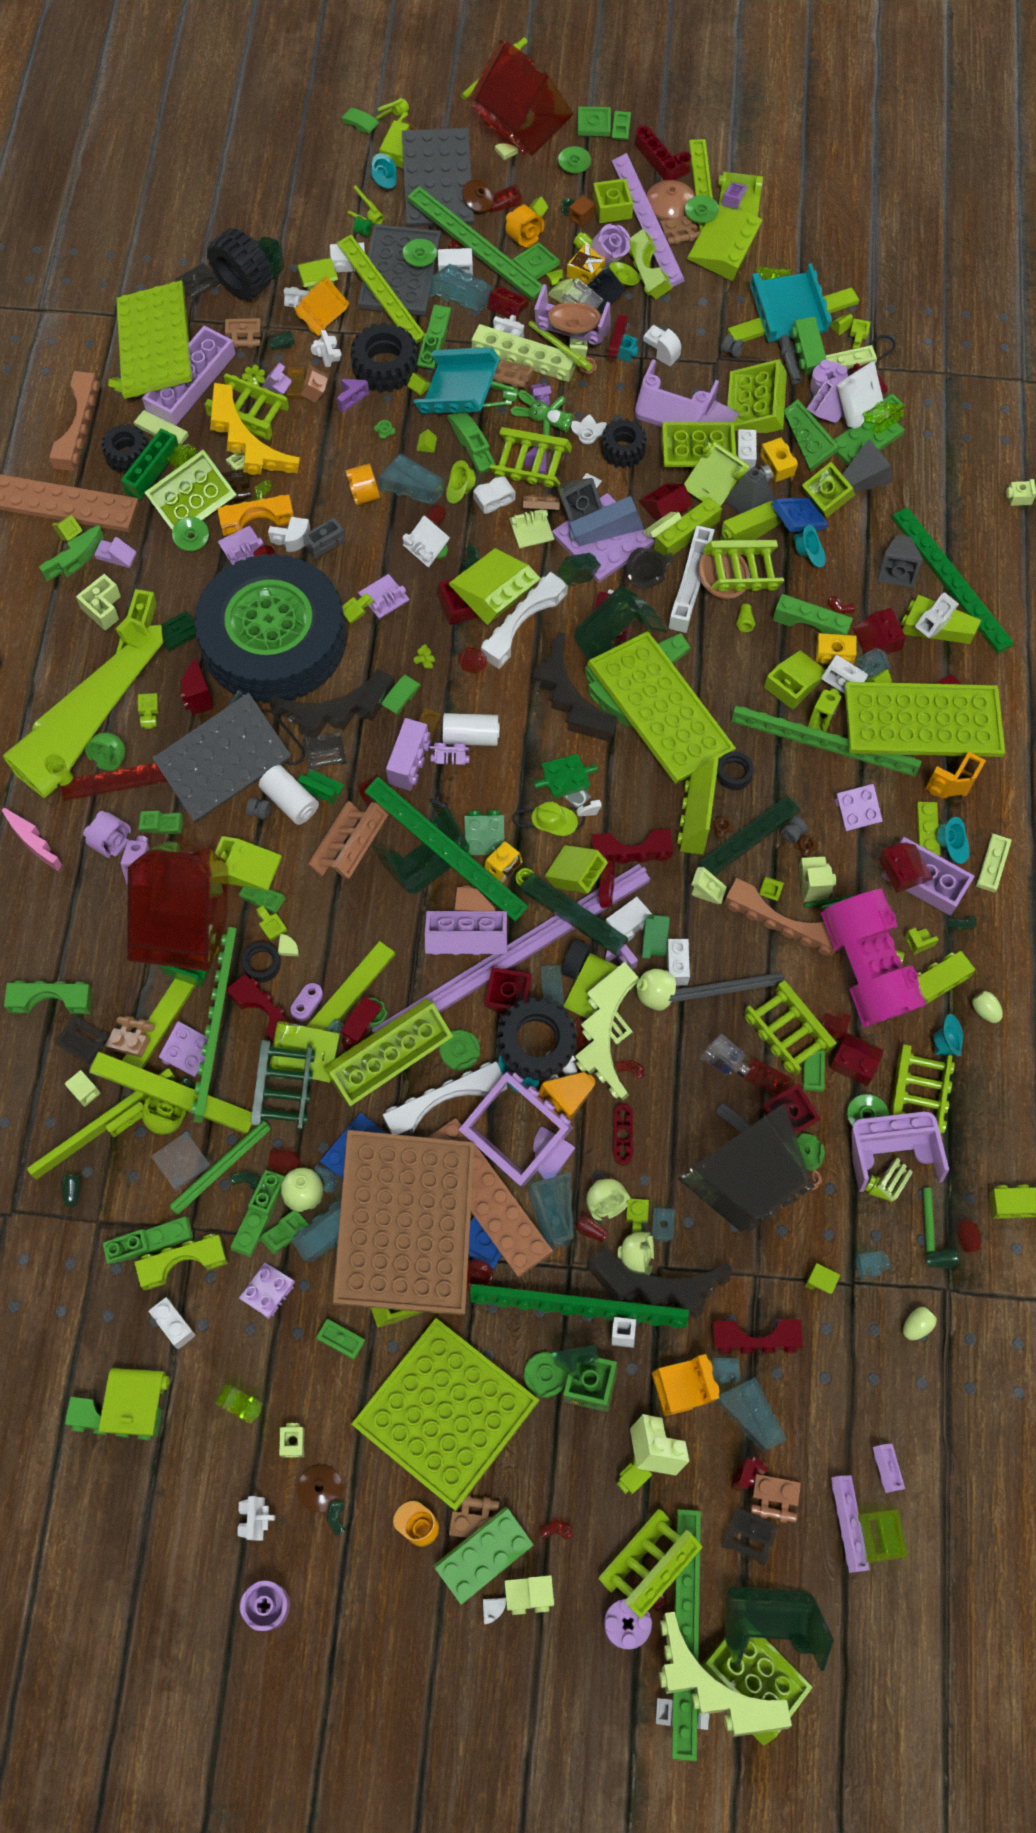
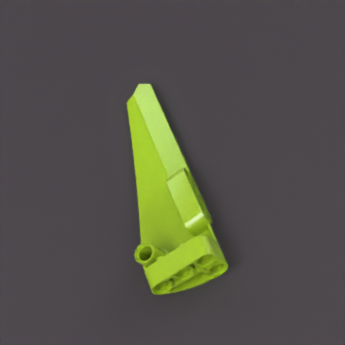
M161 625L149 626L147 630L151 637L139 649L127 644L34 723L32 731L2 755L13 773L45 799L58 788V785L65 786L72 781L73 775L70 770L90 739L137 675L163 644Z

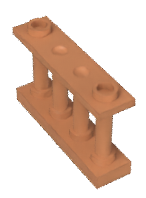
M347 801L308 865L320 876L324 875L328 867H333L343 878L349 879L388 814L377 803L371 802L366 812H360L350 801ZM360 819V822L358 823L356 828H353L357 820ZM351 835L347 843L344 844V841L347 838V836ZM341 851L337 859L334 860V857L336 856L337 852Z

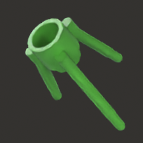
M492 381L490 388L503 391V399H506V401L483 404L482 408L501 405L511 406L512 402L517 401L518 388Z

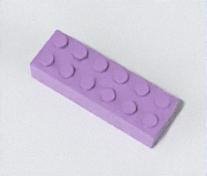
M203 326L189 342L192 381L146 393L142 398L147 412L175 426L235 356L233 340L206 326Z

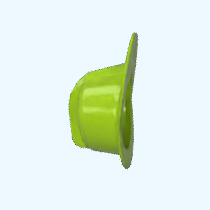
M463 460L457 461L451 470L446 496L447 500L452 504L459 502L464 494L470 492L476 482L474 470L470 469Z
M545 802L536 807L532 813V822L537 829L558 836L572 834L578 825L574 812L559 806L555 802Z

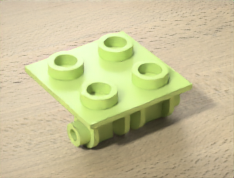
M546 509L530 511L528 514L524 512V514L514 515V517L509 518L519 549L554 540L547 520L548 513Z

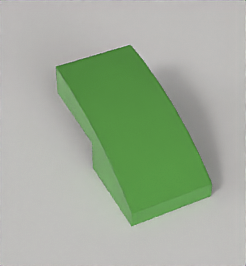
M350 108L341 117L344 124L355 125L358 132L370 133L379 124L377 119L355 108Z
M615 111L612 139L628 140L631 112Z
M404 675L388 693L382 705L399 715L407 701L412 700L421 685L407 675Z
M143 811L140 815L138 829L149 833L181 834L183 815L181 813L162 814L160 811Z
M243 887L239 893V896L257 907L263 905L268 912L273 914L278 912L286 899L283 894L270 889L265 891Z
M294 1210L282 1218L275 1227L264 1233L260 1240L275 1255L307 1229L309 1224L298 1211Z

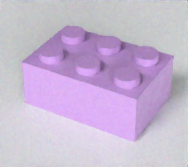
M405 718L386 767L389 785L411 791L413 785L417 784L419 778L418 770L423 768L425 763L424 754L426 751H429L431 746V740H429L430 732H428L427 724Z

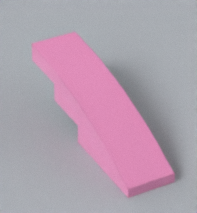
M3 808L2 812L27 848L43 862L58 871L62 864L57 856L50 853L51 848L48 843L39 837L40 833L36 826L8 809Z

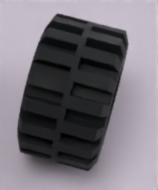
M621 418L618 421H611V425H606L602 432L601 454L605 461L608 460V464H614V467L617 468L618 466H622V468L629 466L630 468L633 467V464H639V460L642 461L645 455L647 435H645L646 431L642 429L641 424L637 425V422L634 420L629 421L627 418L622 420ZM618 442H627L629 445H620Z
M119 424L118 427L113 426L112 430L108 429L106 431L107 435L102 437L101 448L108 466L113 471L116 470L117 473L124 472L126 474L148 443L145 434L141 429L138 430L137 426L131 427V424L126 426ZM131 447L128 450L120 451L123 448Z

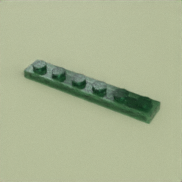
M786 796L699 862V866L704 867L713 876H716L800 812V808Z
M531 873L520 886V891L615 956L628 942V937L534 873Z

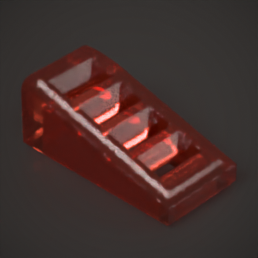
M512 185L493 194L496 204L492 205L489 212L492 213L522 205V195L518 185Z
M757 1059L750 1061L743 1078L747 1082L777 1095L786 1091L791 1080L787 1075ZM763 1072H765V1077L763 1080H761V1076ZM771 1075H772V1076H774V1077H773V1080H772L771 1084H769L768 1082H769L770 1077H771ZM778 1079H781L779 1088H776Z

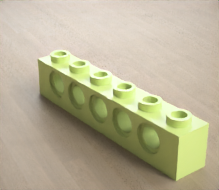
M479 324L472 338V348L493 347L500 360L534 367V371L559 380L569 382L576 368L573 359L560 349Z

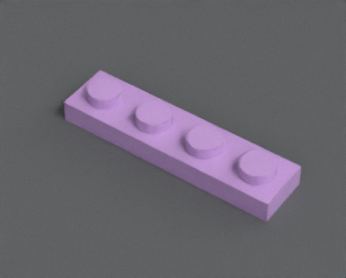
M852 1476L831 1477L832 1491L835 1495L837 1516L840 1521L841 1538L844 1542L849 1573L870 1570Z

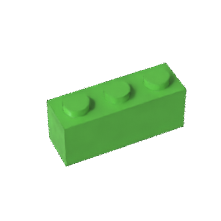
M815 317L795 320L790 330L791 337L795 340V353L799 356V368L803 371L804 376L812 375L814 368L822 360H827Z

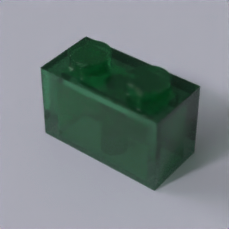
M590 552L566 556L556 574L567 586L590 582L601 564Z

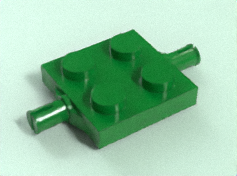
M574 754L542 763L541 768L544 773V779L533 781L535 789L546 786L550 790L553 799L590 789L587 774L598 772L596 764L585 767L581 763L579 755Z

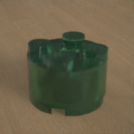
M261 237V240L256 243L269 261V266H271L272 270L271 280H274L284 268L282 248L277 240L271 237Z

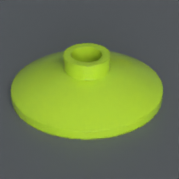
M621 262L609 264L610 269L623 285L633 286L639 283L638 273L629 265Z

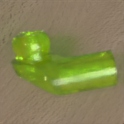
M264 480L255 487V501L263 499L271 490L272 483L269 480Z

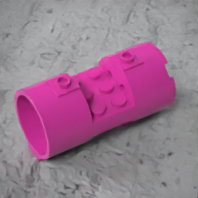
M876 889L856 895L829 906L821 912L834 950L845 948L858 985L853 986L849 990L863 1027L927 1005L919 986L917 972L914 970L913 965L902 968L901 959L894 948V940L889 935V932L898 926L896 916L892 912L891 907H889L883 889Z

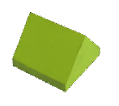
M540 196L531 203L529 208L542 218L548 210V205Z
M852 314L837 318L830 324V327L838 335H841L852 328Z
M412 373L407 386L421 396L429 389L431 382L419 374Z
M429 429L419 435L417 451L435 452L437 436Z
M880 668L865 680L866 682L892 683L888 669Z
M765 877L759 895L778 901L784 883Z

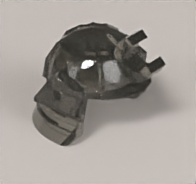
M636 548L630 554L626 567L627 575L632 584L639 588H650L663 583L665 580L664 575L667 572L666 565L673 563V554L671 552L663 556L662 553L652 551L651 548Z

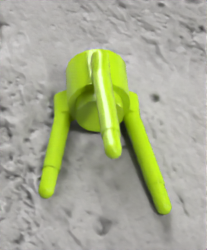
M400 98L397 101L379 107L378 111L390 109L376 116V119L378 120L393 112L396 116H401L398 121L402 122L408 116L409 105L405 99Z
M354 185V189L370 207L367 216L368 219L372 220V225H381L384 221V215ZM351 211L347 212L349 215H352L355 218L357 216H360Z

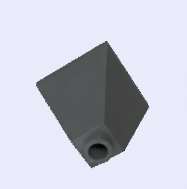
M871 440L865 443L842 474L853 487L854 492L888 485L892 482L891 464Z
M753 467L733 487L724 502L739 514H742L775 499L765 475L759 469Z
M593 478L572 480L557 487L569 523L603 508Z
M906 535L895 536L885 552L877 582L914 588L922 557L911 537Z

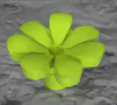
M254 364L252 368H245L246 373L242 374V379L259 386L258 382H265L263 377L265 371L263 369L258 370V365Z
M424 644L417 650L419 656L414 657V662L416 664L423 663L424 668L431 669L433 668L431 662H435V658L432 655L430 656L431 650Z

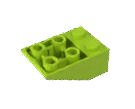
M798 651L780 663L767 676L764 688L794 710L822 681L821 678L826 670L802 651Z
M222 836L207 870L216 882L268 891L282 856L246 841Z

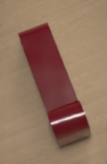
M639 126L636 129L635 146L663 180H677L689 174L692 159L690 153L680 152L672 156L649 127Z

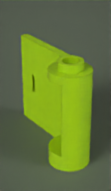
M723 172V175L719 176L718 186H721L719 209L748 212L758 217L763 176ZM732 182L748 186L738 210L722 205L723 195Z
M713 440L711 443L708 442L703 448L704 453L688 476L684 485L689 493L701 501L711 497L721 507L729 492L733 489L736 482L746 474L750 465Z
M590 953L563 1007L587 1019L593 1015L592 1011L595 1009L587 1001L590 999L587 993L619 966Z
M277 1022L273 1047L306 1051L307 1045H312V1050H315L314 1062H310L309 1068L310 1071H313L312 1079L331 1082L323 1067L335 1060L340 1033L287 1022ZM272 1056L269 1066L273 1069L304 1072L305 1059Z
M111 1368L98 1430L99 1433L153 1436L160 1394H163L164 1390H167L169 1386V1376H166L165 1371Z

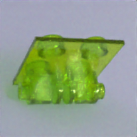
M880 401L872 409L863 412L862 416L864 417V422L874 424L873 430L875 433H882L903 418L904 411L902 409L906 405Z

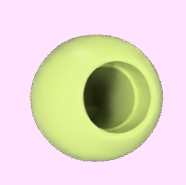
M983 991L973 998V1007L976 1013L983 1019L991 1023H997L1002 1019V1007L992 993Z
M926 1307L915 1309L908 1316L904 1324V1336L909 1340L923 1338L934 1329L937 1318Z

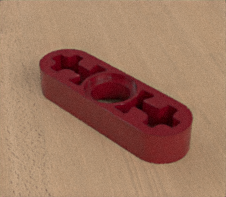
M619 314L609 347V358H618L627 326L628 315Z
M606 860L608 864L601 873L599 890L601 908L612 907L615 881V864L613 860Z
M621 1104L614 1111L613 1158L618 1165L626 1166L633 1157V1111L630 1106ZM621 1110H624L625 1114H629L625 1118V1125H621V1116L618 1115L621 1113ZM626 1130L629 1133V1138L627 1140H620L617 1136L618 1131ZM621 1145H625V1154L629 1155L625 1160H621V1156H617L621 1153Z

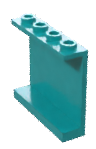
M812 263L808 264L806 273L761 280L759 273L752 274L750 288L768 342L778 341L782 335H788L789 338H792L790 330L795 320L815 317L819 333L828 331L829 325L832 323V317L827 311L826 299H823L822 287L818 284L817 272L813 269Z
M493 347L433 350L431 356L438 366L425 399H414L413 403L423 414L481 412L500 361Z

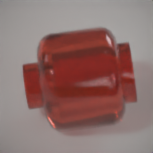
M467 647L463 652H460L458 663H461L463 671L478 674L481 670L485 669L487 656H485L483 650Z

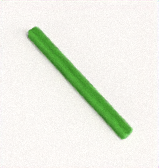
M261 1121L260 1125L251 1130L171 1203L170 1208L176 1214H179L269 1132L270 1126L265 1121Z

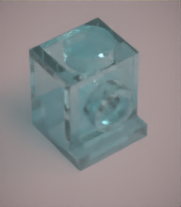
M874 648L857 658L858 668L867 673V677L870 678L884 669L891 668L885 651Z
M654 1208L651 1236L656 1238V1241L668 1242L673 1239L675 1210ZM660 1222H666L667 1227L662 1228Z
M884 1251L858 1254L855 1258L859 1280L864 1279L867 1274H869V1277L881 1276L882 1272L890 1269V1260L888 1256L885 1257Z
M712 1358V1375L714 1379H717V1383H730V1379H733V1384L740 1382L739 1358Z

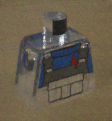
M722 1033L711 1041L700 1056V1058L727 1076L732 1072H736L744 1078L750 1070V1067L742 1062L746 1054Z

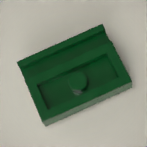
M187 611L161 624L163 644L168 652L196 637L194 621Z

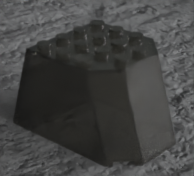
M782 1104L690 1168L692 1173L683 1174L678 1178L682 1184L740 1232L745 1229L747 1232L753 1230L760 1225L758 1220L761 1218L763 1221L769 1219L780 1211L779 1206L782 1209L797 1200L796 1194L804 1195L815 1187L813 1183L817 1181L793 1109L788 1104Z

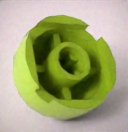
M150 1096L146 1099L142 1110V1119L145 1126L156 1134L175 1132L182 1124L186 1115V1110L151 1098Z

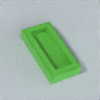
M824 1050L817 1051L803 1061L804 1091L824 1092Z

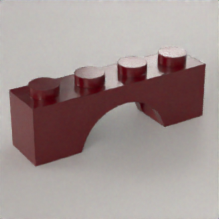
M670 829L651 830L649 837L643 843L636 846H626L619 843L612 833L592 834V849L598 850L606 860H613L614 863L626 864L630 861L644 863L649 860L666 861L672 858L673 846Z
M244 974L230 985L226 991L241 1010L258 1008L269 1016V1024L265 1034L273 1045L277 1022L295 1023L292 1020L288 1022L284 1017L286 1014L281 1007H275L271 1003L273 1000L266 991L262 993L258 989L260 987L258 982L253 977L249 979Z
M779 1320L774 1331L763 1338H753L746 1335L740 1330L736 1321H713L711 1324L713 1351H718L720 1355L732 1354V1351H740V1354H753V1350H762V1354L776 1353L775 1350H784L785 1354H794L803 1347L801 1320Z

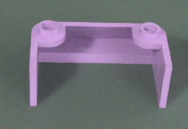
M543 284L534 308L535 321L539 329L588 341L593 345L603 341L611 326L610 302L606 303L600 323L596 328L583 334H567L553 327L548 320V312L555 305L548 304L547 285Z
M652 359L635 407L636 418L662 427V422H697L702 413L706 415L716 400L719 381L715 380L710 393L698 391L693 395L692 399L659 389L661 381L658 376L654 375L656 360Z
M929 1112L859 1119L854 1123L852 1128V1162L859 1192H864L869 1180L867 1171L874 1164L873 1154L913 1149L915 1158L920 1163H934L938 1183L943 1182L949 1171V1166L937 1120L933 1114Z

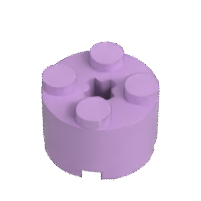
M607 224L593 238L590 247L598 255L605 258L606 267L612 262H619L630 249V236L622 226Z
M822 360L814 368L809 389L813 397H815L825 380L837 386L838 383L848 377L846 366L829 360Z
M100 811L91 825L85 828L83 835L86 837V844L90 848L110 858L111 855L117 856L126 847L129 841L126 838L127 833H131V828L129 824L114 815Z
M259 1581L253 1584L243 1594L240 1603V1612L244 1621L252 1629L258 1631H271L280 1627L287 1619L290 1611V1600L286 1590L279 1584L270 1581ZM267 1599V1603L271 1604V1607L264 1613V1609L260 1608V1605L265 1603Z
M626 1599L619 1600L612 1604L605 1613V1634L608 1640L616 1647L622 1649L637 1648L650 1635L652 1626L650 1614L647 1611L640 1619L625 1604L624 1601ZM623 1618L626 1620L632 1619L631 1625L633 1628L631 1630L629 1628L625 1630L622 1628L624 1625L622 1622Z

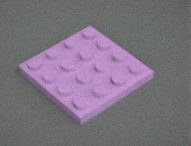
M608 493L600 498L603 508L616 502ZM569 520L552 531L553 537L598 583L654 545L653 538L644 536L642 532L644 529L579 546L577 540H572L569 533L572 530Z

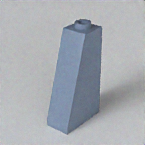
M629 496L570 522L572 530L569 533L573 541L577 540L579 546L642 530L644 527L632 497Z

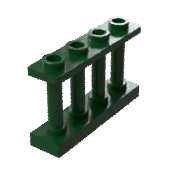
M261 1039L251 1115L252 1125H260V1120L264 1121V1119L297 1122V1129H302V1125H306L308 1112H304L305 1104H309L310 1100L307 1084L312 1082L313 1071H310L309 1068L310 1062H314L315 1050H312V1045H307L306 1051L283 1049L270 1045V1040ZM279 1056L305 1059L304 1072L273 1069L271 1066H267L268 1057ZM278 1077L302 1080L301 1093L268 1089V1087H264L265 1078ZM267 1098L300 1101L299 1112L297 1114L269 1111L266 1108H262L263 1099L267 1100Z

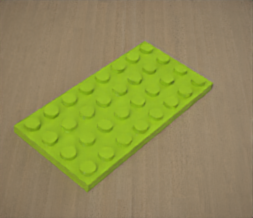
M182 280L118 297L117 316L121 388L124 399L191 382L192 370L185 288Z
M648 631L588 661L587 665L675 784L691 776V773L714 758L720 760L723 755L735 751L736 747Z
M845 683L849 753L966 756L969 751L982 757H1003L1005 755L999 692L996 685Z

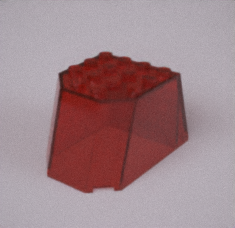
M499 40L469 97V101L472 103V109L478 113L477 115L487 127H493L494 131L501 137L504 135L506 140L513 146L516 144L523 154L528 153L533 156L574 113L546 72L541 74L533 66L534 61L508 41L505 40L503 42Z
M166 842L149 849L128 866L127 961L201 971L209 970L226 924L228 867L210 847Z

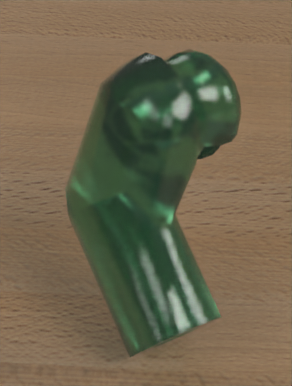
M474 544L467 547L468 559L461 564L465 571L479 561V550Z
M967 916L966 920L948 918L947 928L972 930L977 925V919L974 916Z
M248 1170L229 1176L232 1186L246 1182L250 1184L251 1189H256L260 1182L259 1175Z
M341 1500L332 1501L329 1504L326 1521L336 1537L346 1531L339 1520L340 1513L345 1509V1505Z

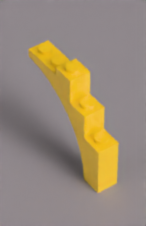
M214 383L210 430L228 432L227 451L236 454L244 453L243 472L251 475H261L262 469H267L269 471L298 473L300 457L286 455L260 442L249 432L236 411L232 385Z

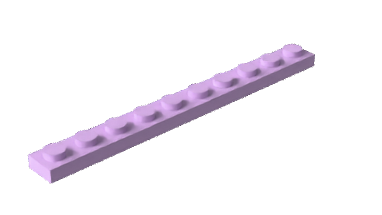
M627 153L612 160L619 179L626 178L633 201V210L641 228L653 239L657 249L654 252V256L659 267L668 275L672 287L684 282V277Z

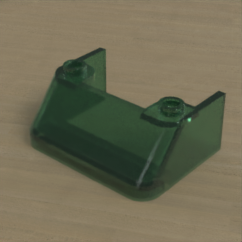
M619 587L576 628L574 636L585 656L590 660L615 648L612 641L636 618L640 623L646 624L650 630L666 633L668 630L653 607L629 588Z
M431 798L429 801L437 816L430 822L468 854L469 845L447 805ZM374 841L371 843L385 869L410 894L418 893L451 868L424 844H421L402 859L399 853L395 851L388 852L387 849Z
M731 1587L728 1589L725 1602V1640L735 1666H740L744 1650L748 1647L749 1637L790 1640L791 1645L797 1652L813 1654L820 1671L825 1670L834 1639L815 1598L811 1594L804 1591Z

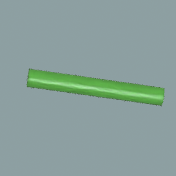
M923 1188L926 1252L933 1253L935 1252L932 1188Z

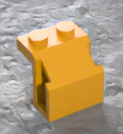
M325 276L298 302L295 310L298 317L308 324L309 329L319 336L321 330H325L328 324L347 309L349 302L329 278Z
M968 751L955 775L937 766L925 790L929 791L933 796H938L942 799L955 795L967 796L986 760ZM969 758L980 763L974 774L964 770ZM961 774L968 777L965 779H958Z
M706 1354L697 1356L691 1361L658 1368L652 1372L664 1417L689 1411L694 1407L706 1405L719 1399V1386L714 1381L712 1375L713 1367Z

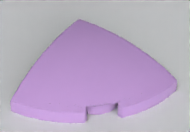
M715 400L707 414L704 415L702 413L697 422H733L739 413Z
M540 1127L534 1140L533 1152H535V1158L555 1136L553 1132L543 1127ZM565 1140L560 1143L538 1170L541 1177L548 1184L552 1183L575 1150V1147Z

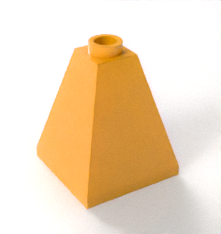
M581 1072L544 1082L538 1096L544 1101L546 1099L549 1100L556 1107L554 1110L559 1115L563 1113L571 1121L592 1092L596 1082L592 1075Z

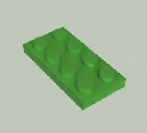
M880 407L864 418V422L860 427L850 428L834 439L840 447V450L835 455L848 467L868 440H871L880 451L902 436L905 429Z
M505 1507L439 1560L433 1567L462 1605L530 1549L533 1543L509 1509Z

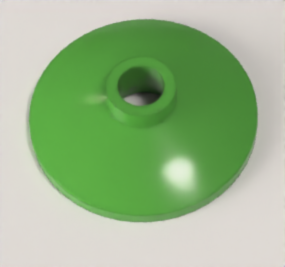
M568 147L560 152L558 163L563 170L569 173H580L589 168L591 156L587 150L581 147Z
M705 195L692 197L685 205L687 217L698 223H706L713 220L719 212L718 203L713 198Z
M414 239L404 246L403 257L412 266L424 267L434 262L437 257V249L429 240Z
M185 517L174 525L172 538L180 549L196 551L207 543L209 530L201 519ZM190 535H194V536H195V537L192 538V539H189V538H188Z
M863 1094L851 1101L847 1109V1118L853 1128L857 1120L864 1119L863 1114H868L870 1118L889 1116V1111L886 1104L877 1096Z

